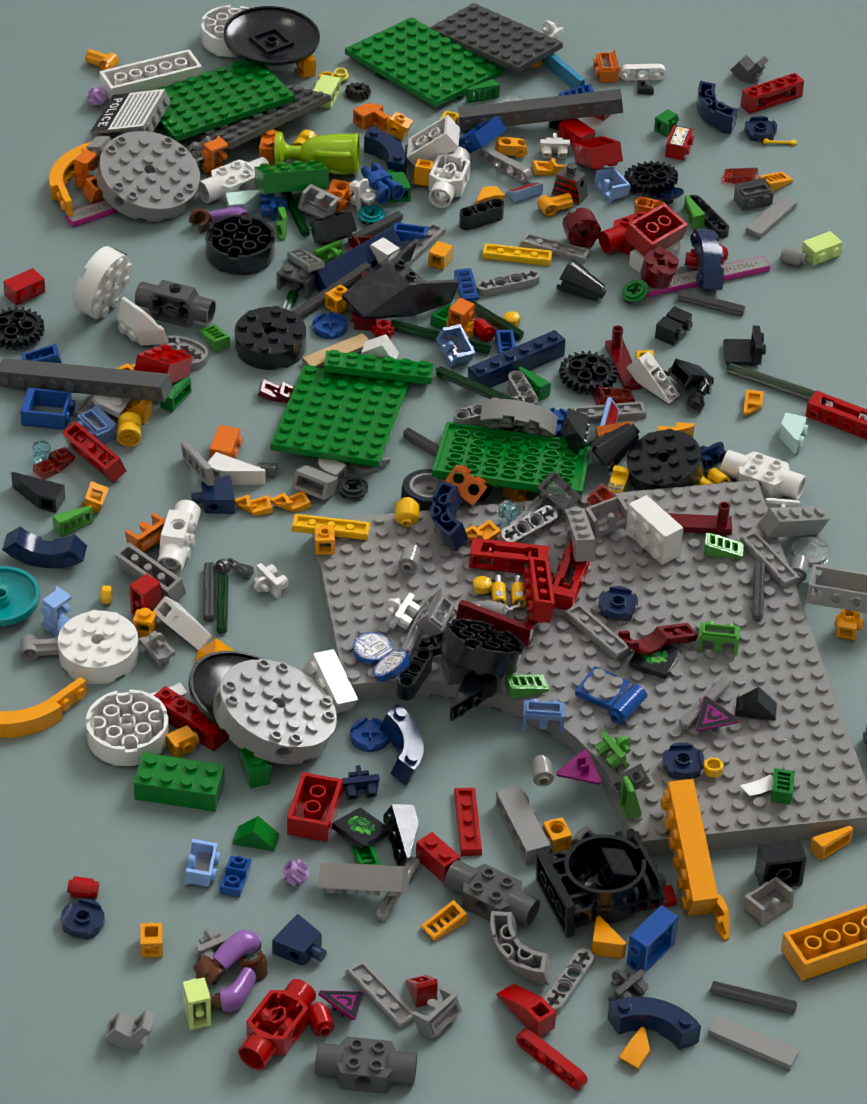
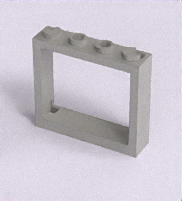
M813 564L806 603L867 613V573ZM816 569L822 570L821 575H815ZM814 589H818L817 594L814 593Z

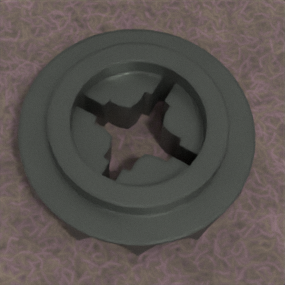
M351 83L346 86L345 94L351 99L363 100L370 96L371 89L369 85L364 83Z
M347 477L339 482L338 490L343 498L349 497L350 500L352 498L358 500L359 497H364L365 493H368V484L362 478Z

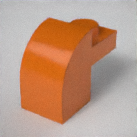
M367 103L353 109L354 124L363 130L374 125L385 132L387 128L385 123L389 116L383 112L382 105Z

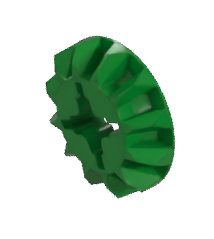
M633 280L623 287L622 297L626 302L630 301L632 304L635 301L639 302L640 299H645V295L649 294V287L643 280Z

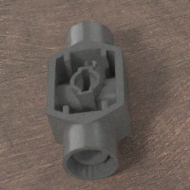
M161 280L159 285L142 281L139 283L135 293V305L148 308L155 320L186 328L193 320L210 324L216 311L215 300L199 296L194 287Z
M456 860L448 869L444 879V887L463 896V909L490 921L491 911L512 912L517 923L528 927L534 921L539 911L540 900L521 891L522 881L487 864L473 868Z
M347 1036L340 1045L318 1043L315 1074L335 1076L340 1089L386 1094L395 1083L414 1085L417 1053L396 1051L392 1041Z

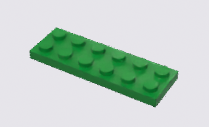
M338 350L326 351L323 372L431 385L433 363L428 361L416 362L407 358L400 360L390 356L376 357L373 354L358 355L355 352L342 353Z

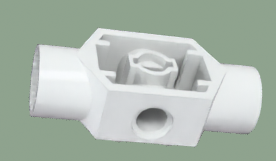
M458 147L454 152L438 155L429 174V201L435 207L446 208L451 204L453 197L462 196L470 178V154L466 149Z
M264 157L250 162L239 159L211 170V177L199 182L198 193L200 198L206 204L216 200L226 202V193L258 190L255 187L254 167L260 166L262 163L269 164V162Z
M728 450L720 468L722 473L736 479V482L758 480L764 499H779L785 496L799 500L806 483V476L790 471L787 462L755 451L744 455Z
M181 500L176 503L174 510L169 509L160 538L157 562L176 576L182 573L186 560L191 557L190 547L195 544L193 532L196 530L201 514L200 507L190 500Z

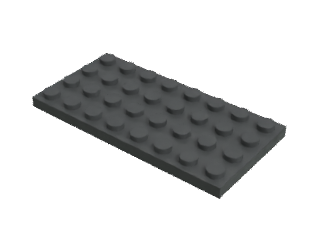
M476 3L470 4L466 8L429 27L439 32L442 36L450 38V41L455 44H460L462 48L516 73H520L563 48V42Z
M286 85L295 95L296 101L192 136L191 140L201 142L209 135L212 141L217 136H220L228 144L226 149L230 150L332 101L331 95L322 91L317 92L313 91V89Z

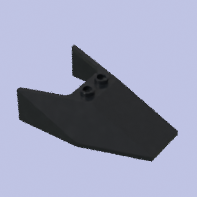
M415 238L371 269L342 294V298L362 319L410 317L451 303L460 281L458 279L423 280L406 263L412 259L418 242Z

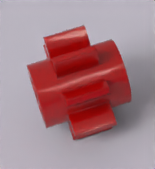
M691 249V253L686 252L685 265H689L690 270H697L698 268L695 249Z
M382 319L375 322V326H372V334H375L374 338L387 335L391 339V335H394V327H392L391 322Z

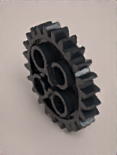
M644 161V164L637 163V166L632 165V168H628V171H625L624 178L629 182L631 191L637 190V193L643 192V195L646 193L652 195L653 192L659 194L660 191L665 193V190H671L670 187L674 188L678 181V173L675 167H671V164L665 165V162L660 164L659 161L656 163Z
M17 306L14 309L8 307L7 311L1 309L0 347L5 345L6 349H8L10 346H13L15 350L19 346L23 349V345L30 347V343L36 344V340H41L40 336H43V331H45L44 320L41 319V315H37V311L31 313V308L25 310L24 307L18 309Z
M589 350L585 354L584 351H581V354L574 352V356L569 354L568 358H564L559 368V374L562 383H566L567 388L572 387V391L578 389L579 393L585 391L588 395L589 391H592L593 394L596 391L602 393L603 389L608 391L609 387H613L618 373L617 366H614V361H610V357L604 358L605 354L599 356L598 352L591 354Z

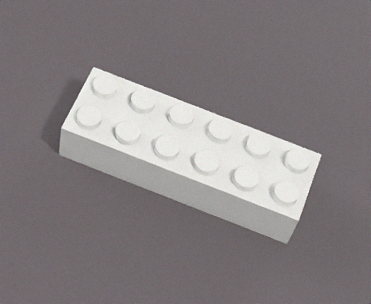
M189 49L99 71L100 86L106 90L105 94L108 100H110L112 95L157 90L159 87H166L174 82L187 80L192 76L202 75V66Z

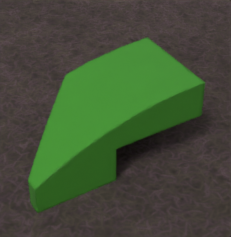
M285 207L278 208L276 234L279 241L285 240L287 234Z

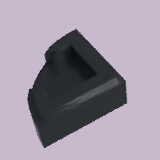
M638 80L637 94L653 95V87L645 84V81Z

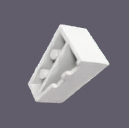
M335 650L313 653L302 672L313 678L321 688L325 689L328 693L327 697L331 698L334 703L336 713L351 710L358 701V698Z

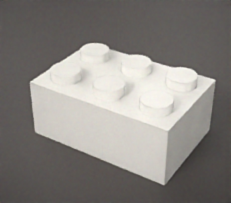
M446 115L408 138L407 159L415 166L418 158L436 161L438 155L454 152L459 146V126L449 115Z
M647 495L629 503L626 525L627 534L662 565L679 557L683 527Z

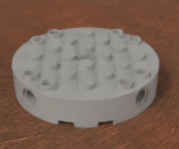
M134 131L113 138L104 147L97 167L96 181L98 188L103 193L104 199L120 213L133 219L142 218L147 219V222H162L163 219L170 218L172 220L181 216L191 207L199 187L200 171L191 153L177 141L154 132Z
M260 659L248 660L234 665L223 676L213 699L214 717L220 729H225L230 735L229 739L239 748L243 749L245 747L254 752L253 756L278 764H301L304 760H313L318 757L327 746L337 723L334 703L331 698L327 697L328 693L325 689L321 688L313 678L284 662Z

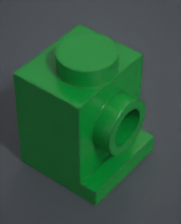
M667 109L656 116L654 131L668 137L673 126H677L679 121L678 114Z

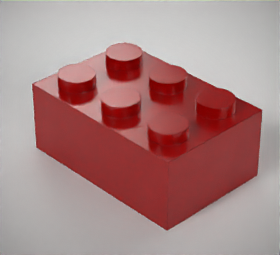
M599 136L572 143L575 162L581 164V166L599 170L603 168L602 166H616L618 162L623 161L620 141Z
M663 203L630 222L624 238L645 257L649 251L654 250L656 247L666 249L683 239L688 224Z
M161 344L159 347H153V349L137 354L134 371L169 374L171 383L189 377L193 356L187 354V351L174 350L169 345Z
M302 772L287 816V835L328 842L332 831V823L335 822L343 797V779Z

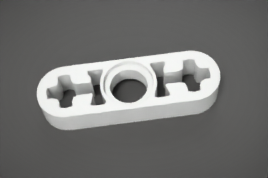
M625 64L619 70L621 79L625 81L662 80L666 76L665 66L662 64ZM646 70L647 73L644 75H640L639 71Z

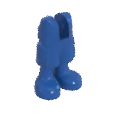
M372 163L371 169L369 166L361 168V173L364 178L368 179L369 186L374 190H378L376 201L379 204H386L390 196L398 200L404 195L405 189L402 184L393 181L392 175L384 170L381 165Z

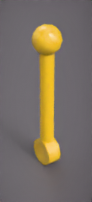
M765 138L763 143L765 145L773 143L796 146L797 141H778Z

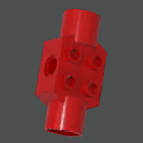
M641 211L614 220L612 228L600 231L598 239L603 252L610 254L620 251L630 255V252L636 248L624 238L627 226L630 222L646 214V212Z
M292 979L284 990H270L246 1020L247 1039L238 1049L239 1057L246 1065L256 1070H262L273 1055L285 1056L308 1026V1008L316 1000V993L308 983L300 979Z

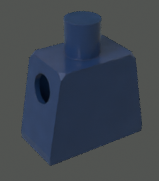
M230 476L214 479L215 485L212 486L206 485L203 481L201 483V492L191 493V501L196 504L203 503L204 512L207 514H235V498Z
M299 914L272 939V954L301 966L305 965L311 958L322 962L326 957L327 951L321 948L322 934Z

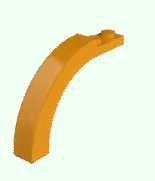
M90 142L77 146L61 156L55 162L49 174L52 200L60 202L61 210H64L67 216H72L74 213L72 200L66 189V184L75 175L74 159L82 153L81 148L87 150L86 147Z
M79 677L57 694L36 706L16 711H0V738H14L34 734L62 721V712L68 710L70 706L87 695L86 680Z

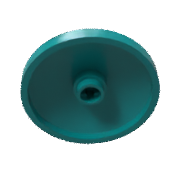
M0 566V626H8L23 621L36 610L40 601V590L36 579L28 572L16 567Z

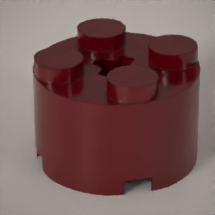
M577 208L575 212H569L562 222L564 232L570 244L579 247H592L601 231L595 215L588 208Z
M656 247L645 255L640 270L641 279L652 288L662 287L663 289L669 287L674 281L679 259L663 247Z

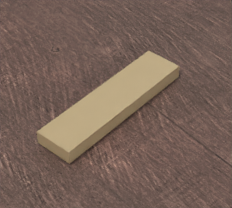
M361 333L302 357V362L306 366L312 365L323 368L326 351L338 350L342 353H360L365 341L369 339Z

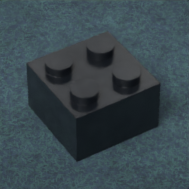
M352 211L337 212L309 222L314 242H321V244H330L339 238L353 236L352 233L357 231Z
M800 838L759 844L754 871L759 886L775 877H778L789 887L802 885L807 856Z

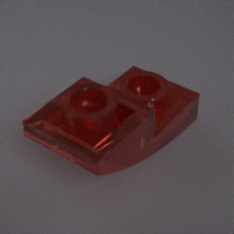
M65 447L50 452L49 459L33 464V471L41 479L45 480L65 469L75 460V456Z

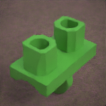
M339 239L330 244L327 243L326 246L316 248L312 251L313 255L326 264L344 254L342 248L343 241Z
M606 731L600 734L602 740L595 745V749L601 757L609 752L612 753L605 759L608 766L612 770L621 765L625 769L629 767L630 764L626 760L625 753L628 754L631 751L629 748L631 740L626 736L622 738L617 736L615 737V743Z

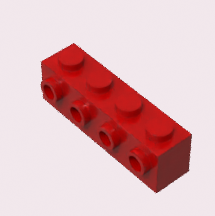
M529 557L528 565L523 568L522 578L525 579V601H528L526 610L530 614L531 621L550 623L555 600L549 559Z

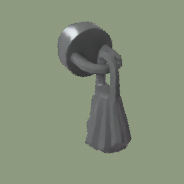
M232 558L220 559L214 565L216 573L222 575L228 573L231 567L236 569L246 579L254 573L252 566L239 563Z

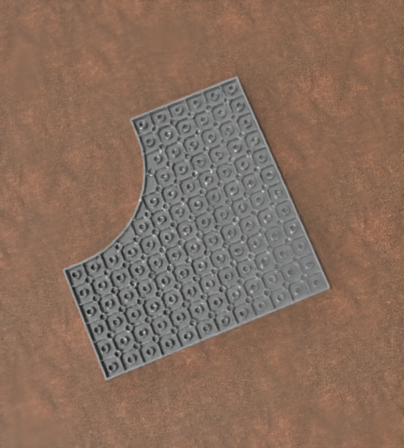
M758 480L582 496L583 499L574 506L585 509L621 495L628 506L629 503L647 495L666 513L718 515L719 503L728 502L730 504L729 516H732V535H716L739 542L741 536L757 531L787 563L778 537L768 538L758 525L768 511ZM569 497L557 498L565 507L572 501ZM550 499L548 501L545 500L544 506L550 505L553 507V505L555 504ZM532 501L459 507L455 519L462 522L465 529L473 524L479 527L486 521L491 520L502 530ZM430 510L419 511L418 522L410 527H403L397 523L394 517L395 513L337 518L371 522L368 540L335 537V554L315 555L334 650L358 700L398 697L397 679L399 675L396 677L392 675L388 677L389 681L380 682L373 675L374 663L368 662V664H364L358 661L353 654L355 639L366 632H378L386 635L392 641V652L401 650L400 648L415 617L405 612L404 614L413 618L408 628L405 630L398 625L394 629L390 628L389 624L395 614L390 615L387 613L388 610L385 605L388 599L399 598L402 604L408 594L412 593L415 595L412 601L421 606L425 598H429L441 588L442 595L456 605L453 610L455 615L449 621L451 623L453 619H456L458 604L462 599L480 605L481 601H492V591L482 595L474 592L473 580L477 576H486L491 579L493 584L495 583V575H500L501 581L506 585V606L511 608V585L514 583L515 575L521 576V582L524 583L525 579L522 578V574L469 568L472 541L467 540L457 551L446 546L437 533ZM558 511V516L552 524L517 542L550 546L549 565L552 580L554 574H558V564L560 560L563 561L562 557L565 547L568 548L572 541V538H567L565 533V513L562 512L560 514ZM544 514L543 519L549 516V514ZM621 514L615 515V517L619 518ZM530 519L533 525L539 526L535 519ZM607 519L599 521L598 525L607 522ZM522 527L519 532L525 533L524 528ZM591 527L595 537V561H591L575 605L580 603L617 636L619 631L628 630L630 638L633 640L648 636L657 626L688 623L699 635L700 622L712 621L715 624L721 625L731 623L740 627L737 655H733V643L723 642L722 650L716 652L714 650L715 641L703 640L702 651H697L699 636L693 642L669 644L680 648L681 652L667 679H663L630 668L629 661L635 653L632 649L630 654L615 661L564 617V611L566 610L554 607L550 623H537L534 627L531 643L528 647L524 646L518 669L513 673L544 675L549 692L510 699L505 687L504 675L503 678L496 677V693L482 701L479 705L491 709L494 706L502 709L503 713L516 718L518 716L523 718L524 700L538 699L545 702L557 700L565 703L563 733L559 732V721L548 720L547 729L545 730L551 733V737L555 738L562 745L564 743L572 749L571 752L576 756L583 750L589 751L600 776L601 784L605 785L607 794L615 806L625 838H627L628 829L633 828L635 831H638L643 846L646 845L650 857L674 854L673 849L670 850L668 837H670L669 830L665 829L664 818L666 814L665 810L661 809L660 798L663 797V791L666 790L668 782L694 779L708 850L754 846L788 839L800 838V840H809L815 836L847 826L853 828L852 835L867 833V783L795 584L783 589L765 570L763 619L761 621L754 620L752 618L754 566L757 560L744 546L742 559L704 555L706 534L683 533L680 556L662 565L627 534L626 527L597 538ZM312 534V542L315 552V534ZM319 543V546H331L330 543ZM409 544L418 546L421 552L418 568L413 573H406L398 566L402 550ZM482 558L480 563L493 564L494 559H491V562L488 563L487 558ZM571 563V571L566 583L570 584V590L572 578L576 568H572L573 563ZM613 586L629 588L632 590L631 593L638 597L636 613L632 615L630 620L603 617L598 606L600 593L608 591ZM527 604L524 608H514L513 611H509L508 617L523 623L530 615L526 610ZM438 610L434 618L439 621L443 613ZM422 631L418 640L430 636ZM414 646V648H413V650H412L411 655H409L410 658H411V656L413 655V653L415 652V646ZM442 654L432 657V669L415 697H430V695H441L443 699L455 697L461 683L448 685L441 666ZM594 666L630 681V686L637 684L645 689L647 699L624 724L612 722L607 709L575 695V690ZM722 677L731 680L730 687L715 702L734 716L736 699L757 687H760L777 702L776 720L736 716L739 719L737 724L699 732L696 731L698 719L687 730L679 727V720ZM527 719V723L540 729L539 720ZM604 731L609 734L615 743V737L617 736L621 738L626 736L631 740V746L629 747L631 751L628 754L625 753L626 760L630 764L626 769L621 765L612 770L605 760L612 753L609 752L601 757L596 751L595 745L602 740L600 734ZM684 742L692 744L694 749L702 751L704 762L708 758L713 757L719 758L724 763L722 775L717 778L708 777L702 769L700 776L697 778H670L662 765L663 752L667 751L670 745L674 743ZM641 763L651 782L635 791L642 816L627 820L620 807V799L617 800L608 781ZM774 768L795 771L791 805L770 801L771 790L749 796L740 785L760 780L768 775L773 776Z

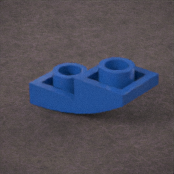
M230 856L225 868V876L220 885V894L241 896L251 866V859L241 856Z

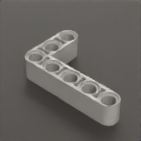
M520 371L510 372L507 388L510 396L518 401L538 405V397L525 375ZM482 404L455 410L453 423L487 427L480 421Z

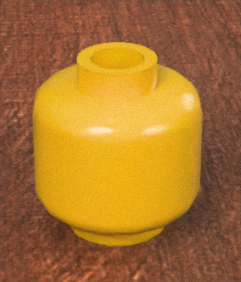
M410 497L400 499L395 504V521L403 527H410L417 523L419 520V504Z

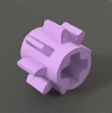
M93 86L87 93L88 102L92 106L97 104L101 106L107 99L106 90L101 86Z
M299 859L295 862L290 860L283 868V874L286 875L283 879L294 887L297 883L302 885L309 876V871L306 870L308 865Z

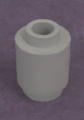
M793 247L782 248L780 261L795 266H801L802 263H805L806 254L803 249Z
M409 544L402 550L398 563L402 571L413 573L417 570L421 558L420 548Z
M795 555L791 559L789 566L798 574L800 582H803L807 578L809 561L804 555Z
M491 600L481 601V607L508 617L509 609L506 608V604Z
M544 755L533 758L531 771L534 784L542 787L548 786L554 780L551 761Z

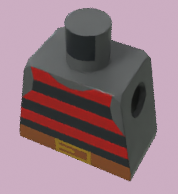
M568 163L556 175L552 195L559 196L570 193L573 203L580 205L588 196L586 175L577 170L575 163Z

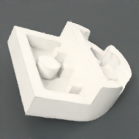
M93 395L92 398L94 405L97 404L103 411L117 418L122 415L133 400L130 398Z

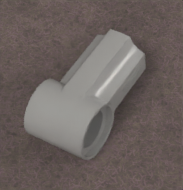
M25 635L20 640L21 658L25 661H34L38 656L59 655L58 638L38 639L33 635Z

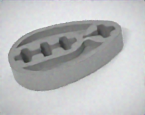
M167 336L168 343L166 345L171 346V349L184 350L188 352L187 354L193 356L191 370L200 369L207 364L208 350L203 344L182 336Z

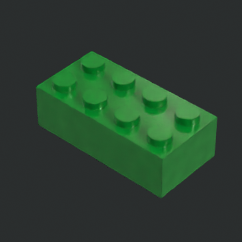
M308 160L307 163L293 161L292 164L277 162L276 165L262 163L260 166L254 167L255 187L263 194L304 191L310 184L321 189H329V168L319 162V160Z
M143 752L134 780V800L216 812L225 783V765Z

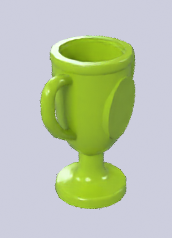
M276 132L274 163L276 165L277 162H286L290 159H300L303 163H307L308 160L315 159L329 168V173L358 175L360 137L358 133L324 134L309 138L302 146L288 145L284 140V134Z

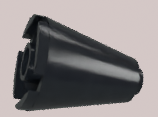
M571 259V263H568L560 277L562 283L561 285L557 284L556 287L561 292L596 301L599 298L603 299L607 291L605 285L574 259Z
M627 423L589 442L588 446L594 447L591 451L604 466L610 467L607 470L611 473L614 465L618 466L639 439L638 433L640 431L634 424L630 425Z

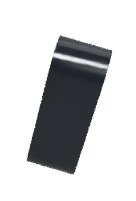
M491 199L462 208L459 212V227L463 230H471L502 220L504 216V201L501 199Z
M420 647L415 650L409 659V665L397 679V696L401 700L413 699L432 669V651L426 647Z

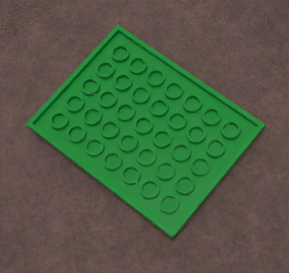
M412 17L345 48L346 55L435 108L459 97L461 93H466V89L501 76L503 71L495 64L488 62L472 51L462 48L460 44H455L450 41V38L442 36L439 32L432 30Z
M246 60L236 61L231 65L221 66L216 70L204 72L200 76H192L187 80L174 82L172 85L157 89H165L168 97H170V104L159 124L177 142L296 101L295 95L265 65Z
M304 365L271 441L270 450L380 467L409 390L410 382L323 372L324 368Z
M446 422L431 477L445 480L456 465L461 466L463 464L471 470L470 474L476 478L478 475L486 481L485 484L492 485L496 488L508 487L513 490L522 489L529 490L532 493H539L541 490L538 486L554 471L582 497L591 447L588 446L589 442H586L584 449H580L578 455H576L565 438ZM456 473L454 480L463 482L464 476L461 473ZM554 482L546 488L554 496L564 495L569 497Z

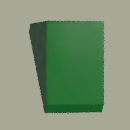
M257 816L238 826L233 844L274 852L279 833Z

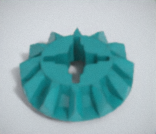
M365 206L358 211V219L368 225L385 218V211L378 206Z

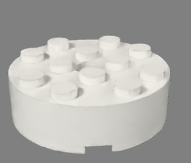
M231 5L208 11L202 17L201 41L203 46L218 57H238L225 44L224 27L232 16L249 8L245 6L231 8Z
M109 246L99 249L86 264L85 268L87 270L83 278L79 277L73 295L74 307L94 319L105 318L110 308L115 309L117 307L120 296L125 287L130 283L131 278L129 275L133 267L130 258Z
M91 610L90 612L77 615L65 623L59 632L58 652L60 665L69 673L71 678L76 680L82 677L86 680L87 684L114 682L115 678L128 675L138 662L137 630L127 618L116 612Z
M129 690V692L125 693L114 691L102 696L92 704L86 716L89 748L99 759L113 766L140 765L143 752L160 755L166 747V734L169 733L166 707L155 696L139 690Z

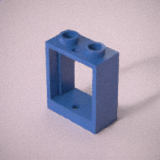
M496 116L478 124L460 137L458 147H462L468 153H472L486 146L506 131V128L499 116Z
M28 387L20 411L21 425L65 430L67 423H70L71 411H74L75 408L72 392ZM36 405L63 408L62 414L34 411Z
M661 905L629 936L626 963L632 969L637 971L642 969L646 973L675 944L679 916Z

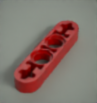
M525 1028L516 1035L517 1044L525 1052L571 1088L580 1090L587 1084L588 1078L579 1067L534 1032Z

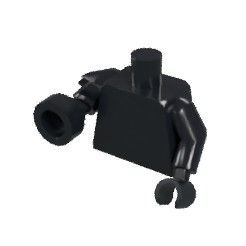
M675 358L672 367L668 368V371H664L666 376H671L684 390L695 391L694 395L689 396L686 404L695 410L702 411L705 406L703 396L711 394L714 383L713 376H710L699 365Z

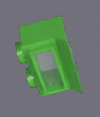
M712 621L700 622L697 651H702L703 640L715 641L714 650L716 652L722 650L723 642L733 643V655H737L740 627L731 623L721 625L715 624Z

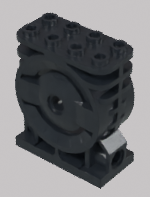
M633 828L627 830V838L624 837L621 831L616 832L615 835H594L584 838L575 843L567 853L557 851L547 854L544 848L536 849V881L566 938L575 936V928L596 922V917L598 916L606 923H615L630 918L639 912L641 907L644 911L650 910L651 901H653L657 908L661 905L663 906L665 901V894L663 892V887L666 886L663 874H659L655 860H651L647 846H643L639 832ZM600 849L625 850L628 858L631 859L634 870L637 871L638 877L624 887L609 889L596 864Z

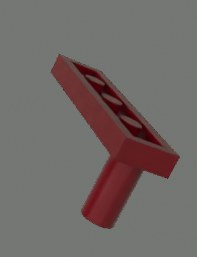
M615 325L612 329V340L605 341L606 350L611 361H614V366H617V376L623 390H639L642 385L636 382L626 368L632 363V359L622 338L623 327Z
M728 502L719 503L718 515L667 513L683 527V533L732 535V516H729L730 504Z
M463 599L458 604L456 619H473L495 625L494 629L501 632L507 630L516 635L523 642L524 646L527 647L531 643L533 629L538 623L531 621L530 615L522 623Z

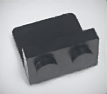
M753 325L751 339L723 340L726 364L761 365L762 355L766 353V345L763 344L764 333H761L760 326Z

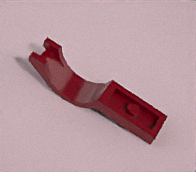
M688 623L657 626L648 636L638 640L631 639L628 630L619 631L618 636L623 639L627 646L640 655L653 654L669 644L693 642L699 636Z

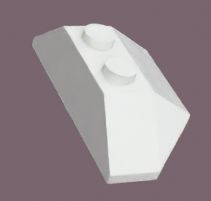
M126 297L121 298L117 320L119 323L118 329L122 334L127 335L131 341H135L141 346L168 343L165 330L161 325H158L150 315Z

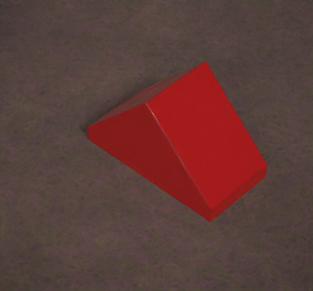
M423 975L405 980L416 1008L428 1005L427 1001L430 999L437 1000L438 981L436 978Z

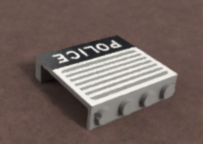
M165 89L112 95L90 131L93 139L96 136H108L109 132L136 129L153 132L170 104V97H168Z

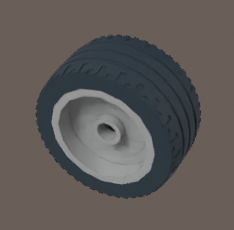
M421 469L411 472L403 481L401 499L404 497L413 498L419 504V511L430 510L433 502L432 496L439 484L445 480L431 477L432 469Z

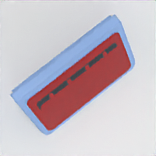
M533 182L508 190L506 194L513 202H517L542 194L543 183Z
M611 397L607 398L600 426L617 422L619 409Z

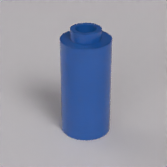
M637 684L631 685L608 710L611 721L617 724H624L647 699L645 689Z

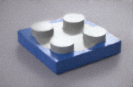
M594 666L575 690V695L609 710L630 687V681Z

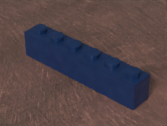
M391 227L324 264V268L310 272V274L315 275V287L318 292L326 289L364 262H368L371 266H373L372 262L375 260L378 263L369 245L384 237L398 247L403 245L394 228Z
M553 330L468 367V378L492 388L508 381L509 373L518 371L519 367L531 371L564 356L566 339L556 330Z

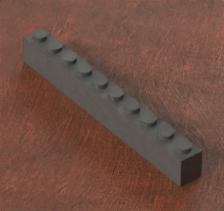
M621 89L458 107L460 131H470L478 124L496 116H499L506 127L623 113Z
M3 358L0 363V386L29 387L165 402L172 390L170 376L166 373Z

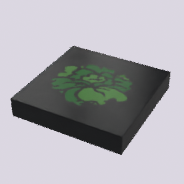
M665 645L662 649L650 655H640L635 652L629 661V667L667 679L680 655L681 649Z
M361 807L332 823L331 829L360 850H364L388 836L386 825Z

